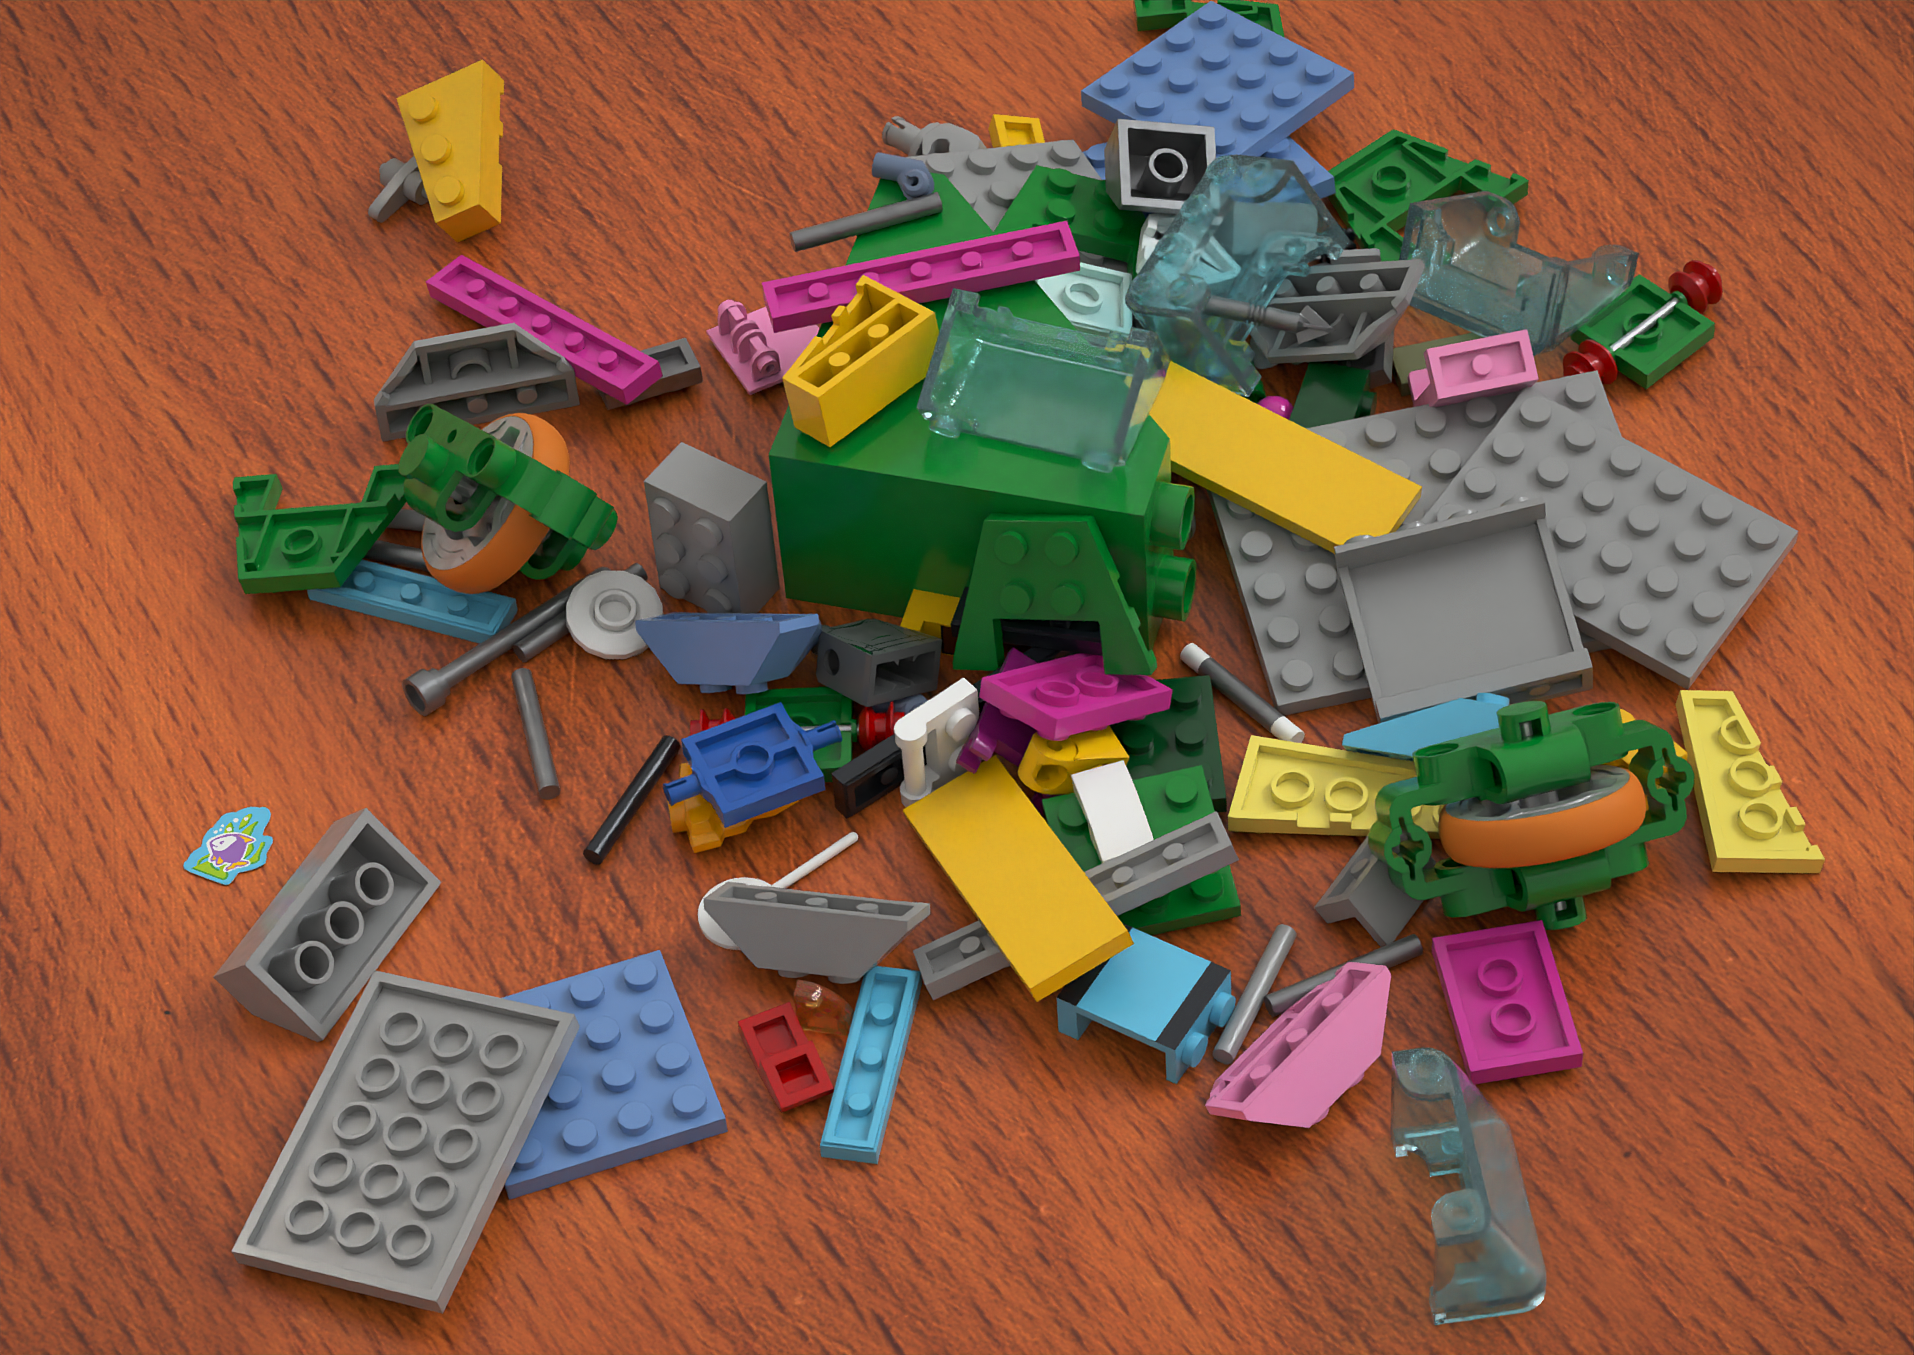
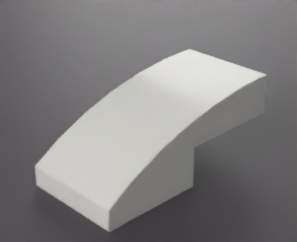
M1124 760L1071 775L1074 793L1088 822L1091 841L1102 864L1154 840Z

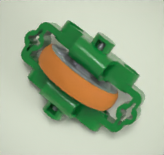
M429 403L422 406L412 417L406 431L408 445L400 458L399 473L406 478L404 497L408 505L419 514L425 516L421 539L422 556L425 565L431 575L445 587L464 594L483 593L498 587L517 571L533 579H546L554 575L559 569L562 571L573 569L580 563L587 549L597 550L601 548L612 536L618 520L617 512L612 505L598 498L596 492L569 477L570 461L566 443L560 433L545 420L531 414L514 413L502 416L484 428L479 429Z
M1528 701L1499 709L1496 712L1499 728L1429 745L1414 751L1412 756L1416 777L1388 784L1378 792L1375 799L1378 820L1371 826L1368 834V845L1371 853L1387 865L1390 880L1398 889L1416 900H1427L1440 896L1443 913L1447 917H1466L1506 906L1520 912L1534 909L1536 921L1542 920L1545 930H1557L1578 925L1587 919L1583 896L1610 889L1612 878L1631 874L1646 868L1649 865L1645 842L1673 835L1683 828L1687 819L1684 799L1691 793L1694 786V772L1691 765L1685 759L1676 755L1673 739L1666 730L1644 720L1622 723L1618 703H1593L1548 715L1545 702ZM1638 749V752L1630 762L1629 770L1617 766L1600 765L1621 759L1628 754V751ZM1663 766L1667 767V772L1663 773ZM1656 778H1659L1660 784L1655 783ZM1645 795L1647 796L1648 800V811H1646ZM1421 805H1444L1439 814L1438 829L1442 846L1450 857L1437 862L1432 868L1423 870L1422 868L1428 863L1432 854V842L1428 833L1413 822L1411 809ZM1404 834L1407 836V840L1400 843V835ZM1399 845L1400 852L1397 854L1392 851V848Z

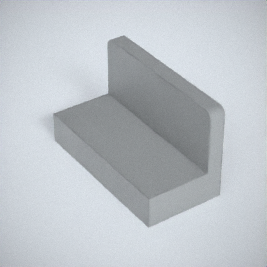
M1404 834L1400 835V843L1407 840V836ZM1367 836L1314 908L1327 924L1356 917L1378 945L1383 947L1396 939L1423 900L1411 898L1391 882L1387 865L1371 853ZM1399 845L1393 847L1392 851L1398 854L1400 852ZM1430 856L1428 863L1422 869L1434 867L1436 864L1435 860Z

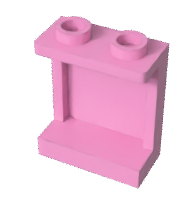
M1527 329L1426 349L1423 354L1427 368L1411 371L1407 376L1414 407L1429 404V407H1441L1470 401L1477 397H1491L1516 392L1526 386L1532 387L1539 380Z

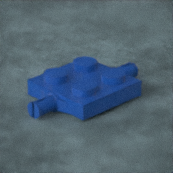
M779 702L681 739L683 754L692 768V774L669 783H664L663 790L671 806L700 794L712 804L726 828L824 791V775L814 760L813 751L842 742V735L835 720L808 731L803 730L802 727L790 719L782 703Z

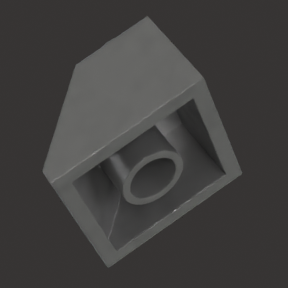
M1117 119L1104 149L1106 193L1119 210L1217 218L1219 214L1214 127Z

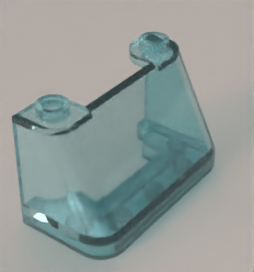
M1481 191L1410 203L1399 260L1421 259L1425 265L1409 304L1410 306L1484 338L1527 329L1533 356L1553 351L1625 292L1633 281L1639 253L1621 245L1608 244L1598 247L1589 258L1566 261L1559 257H1548L1517 244L1520 219L1517 209L1512 202L1489 191Z
M953 288L916 407L922 417L930 422L929 429L937 434L951 438H958L960 433L963 432L1082 459L1081 463L1084 466L1099 472L1110 473L1113 471L1114 466L1126 465L1162 388L1170 364V357L1158 333L1131 327L1127 341L1124 340L1120 332L1111 330L1107 338L1013 316L1007 307L999 306L997 311L978 307L980 300L978 293Z
M1434 1048L1393 1051L1390 1135L1395 1156H1407V1151L1415 1153L1426 1161L1430 1177L1458 1173L1462 1186L1460 1191L1443 1195L1435 1202L1432 1208L1431 1227L1435 1240L1434 1281L1433 1286L1429 1287V1303L1434 1325L1518 1314L1533 1310L1542 1302L1546 1294V1268L1511 1129L1506 1119L1443 1051Z

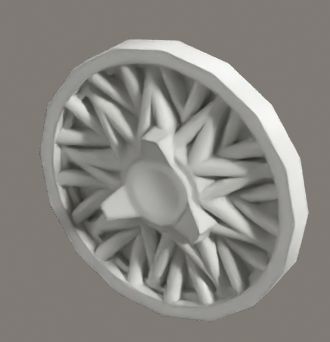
M604 570L587 576L573 588L566 603V626L573 640L588 653L604 659H627L643 653L648 648V645L637 633L635 621L663 615V605L656 590L643 578L626 571Z

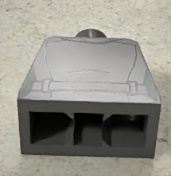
M864 619L834 627L822 625L819 641L811 650L813 654L818 656L816 668L818 682L866 707L937 690L942 639L878 619Z

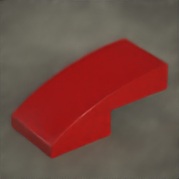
M790 1002L738 1021V1032L764 1085L781 1113L834 1092L832 1082L812 1040H807Z

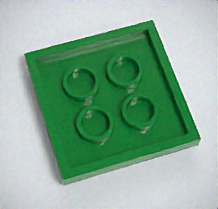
M1202 765L1132 780L1154 840L1215 812ZM1075 793L1042 799L1046 823L1083 872L1102 864L1091 841L1088 822ZM1227 865L1212 874L1203 876L1117 917L1122 923L1152 936L1241 916V905L1230 865Z

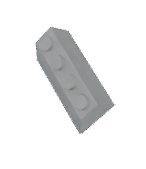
M367 808L359 810L333 822L213 978L252 1015L316 1042L322 1041L442 882Z

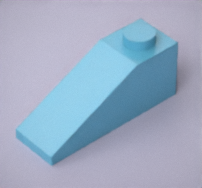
M1477 693L1476 700L1459 698L1344 734L1342 746L1347 751L1413 761L1412 753L1420 748L1499 728L1496 712L1505 706H1509L1510 699L1491 693Z

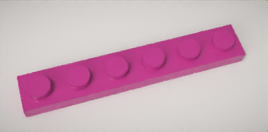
M1063 221L762 282V290L773 331L777 333L831 322V315L839 305L847 307L857 294L855 285L863 275L919 304L1080 271V255L1068 222Z
M463 255L457 257L426 281L430 297L485 327L509 323L517 324L565 357L574 368L575 377L626 405L663 377L659 361Z

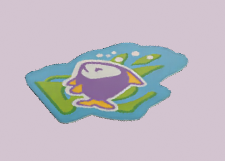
M247 807L221 816L216 824L205 834L201 847L193 851L188 860L184 862V869L214 882L229 885L238 873L251 871L264 865L267 860V852L273 843L272 837L263 836L264 829L271 817L270 810L266 807Z

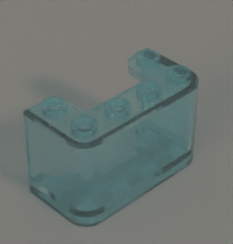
M1247 155L1220 156L1208 165L1205 174L1189 198L1183 203L1179 213L1163 237L1157 242L1154 251L1138 275L1130 283L1125 295V304L1168 360L1238 395L1249 397L1262 378L1253 364L1249 363L1252 362L1256 354L1245 341L1255 325L1252 321L1251 324L1248 323V320L1245 323L1202 314L1210 301L1211 295L1248 302L1250 306L1255 304L1254 307H1257V305H1260L1259 308L1265 306L1264 309H1266L1287 275L1307 277L1311 270L1307 263L1323 254H1327L1330 259L1338 260L1350 240L1293 160Z

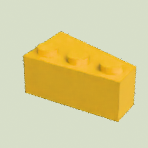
M480 60L396 98L435 223L457 243L501 224L502 165L499 164V138H503V123L500 121V95H504V80L484 60Z
M865 275L856 283L857 294L848 306L839 305L831 315L833 325L822 338L815 336L782 378L794 427L829 447L843 439L946 362L935 312Z

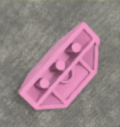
M1347 962L1336 971L1334 979L1316 986L1290 1006L1214 1082L1210 1092V1099L1205 1104L1208 1112L1211 1115L1305 1128H1310L1324 1119L1329 1112V1107L1347 1089L1359 1083L1364 1077V1072L1381 1055L1391 973L1387 966Z

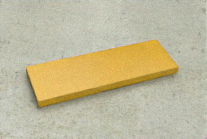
M1154 352L1126 387L1170 438L1172 472L1334 554L1335 546L1343 545L1352 537L1359 535L1376 537L1396 532L1421 498L1422 486Z
M996 755L990 757L988 761L980 763L977 772L974 774L967 771L903 809L909 824L1036 1002L1134 944L1126 927Z

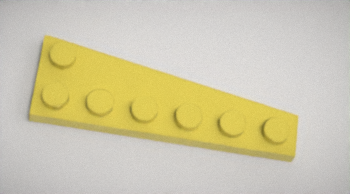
M1251 735L1228 814V830L1255 833L1368 836L1371 826L1378 820L1375 809V799L1378 792L1388 784L1416 777L1414 761ZM1444 805L1413 807L1411 809L1413 822L1424 829L1430 838L1440 839L1438 822L1439 814Z

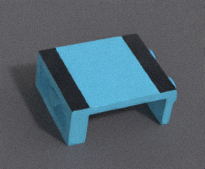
M1123 923L1134 944L1065 985L1056 997L1059 1032L1079 1040L1092 1020L1165 1052L1166 1080L1177 1084L1189 1066L1196 1067L1200 1063L1208 1045V1038L1216 1026H1225L1233 1013L1236 998L1231 995V970Z

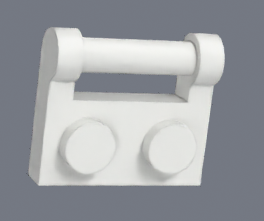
M964 677L895 723V743L902 750L905 780L901 783L900 793L901 802L905 807L910 806L968 771L957 764L956 759L976 727L979 719L977 689ZM924 745H925L926 760H927V765H926V766L924 765V754H923V746H924Z

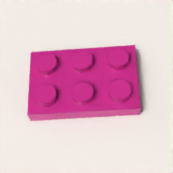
M1078 653L982 677L979 698L999 708L1002 715L1018 719L1036 729L1037 734L1042 738L1062 741L1068 739L1069 735L1088 730H1104L1111 724L1126 720H1142L1146 715L1168 710L1173 689L1147 675L1105 674L1103 656Z
M1542 920L1432 938L1433 958L1470 1085L1582 1067V1048Z

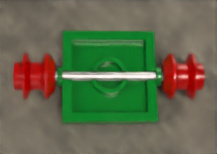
M1691 260L1685 264L1683 272H1674L1669 277L1668 288L1670 293L1642 275H1637L1571 325V340L1577 343L1579 347L1578 352L1571 351L1564 356L1563 376L1566 377L1597 370L1602 384H1611L1616 380L1619 371L1643 388L1648 389L1714 338L1715 323L1702 314L1707 310L1708 304H1716L1722 298V280L1717 270L1709 264L1698 260Z
M829 687L768 689L763 692L746 694L745 715L781 702L790 719L805 731L827 724L832 720L836 721V725H838L842 735V742L813 751L814 760L823 773L825 782H832L831 773L853 760V742H858L857 735H859L860 746L866 752L892 736L895 723L905 716V712H895L894 701H892L885 713H875L872 706H864L859 713V724H857V719H853V700ZM725 708L720 719H709L705 710L701 709L700 720L690 721V736L734 720L736 717L728 708Z

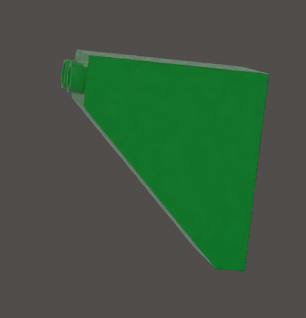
M930 172L935 182L933 193L938 192L943 211L857 235L846 265L994 236L996 234L944 174ZM880 178L867 211L908 199L904 196L896 181ZM1035 280L919 303L935 312L946 362L833 446L829 447L796 429L788 405L768 455L786 598L903 618L913 589L961 598L965 586L969 587L983 522L990 513L1093 514L1119 572L1120 578L1117 582L1127 605L1134 607L1141 623L1138 630L1147 650H1153L1163 618L1186 621L1195 591L1196 560L1174 556L1173 549L1183 550L1187 544L1194 513V488L1192 486L1171 483L1170 438ZM833 321L822 323L816 337L822 338L833 325Z

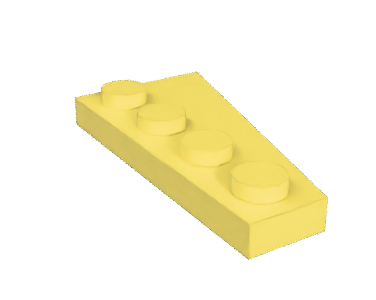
M1680 690L1675 705L1688 763L1694 772L1693 787L1712 872L1820 874L1825 858L1818 845L1811 846L1804 834L1805 822L1797 807H1790L1781 792L1782 780L1774 765L1768 766L1759 752L1761 742L1733 691Z

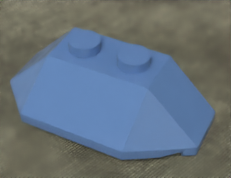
M672 612L635 621L637 633L677 684H699L701 693L727 691L732 689V685H735L737 694H751L768 690L767 682L788 677L818 643L822 632V624L818 614Z

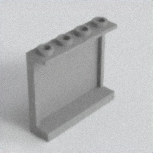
M1543 496L1533 499L1515 497L1503 502L1500 507L1479 512L1473 509L1462 510L1452 514L1446 520L1430 524L1412 522L1401 526L1393 533L1376 537L1359 535L1350 538L1343 545L1334 547L1337 571L1378 724L1459 698L1476 700L1477 693H1491L1510 699L1509 705L1528 701H1545L1593 689V666L1588 649L1583 648L1547 524Z

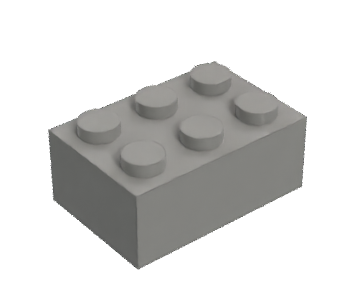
M681 442L644 480L660 588L664 589L670 596L677 599H685L705 609L708 613H758L780 589L767 482Z

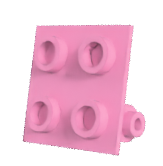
M725 300L718 307V326L706 330V333L749 395H752L783 382V376L812 339L817 336L819 327L812 325L774 333L766 307L747 314L746 308L742 303Z

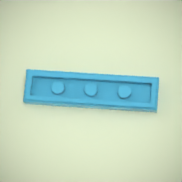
M363 559L341 587L307 590L310 600L476 643L484 642L509 626L518 611L515 598L488 591L478 594L459 593L445 587L433 577Z
M875 966L863 976L820 1143L821 1157L872 1164L878 1163L922 986L920 971Z

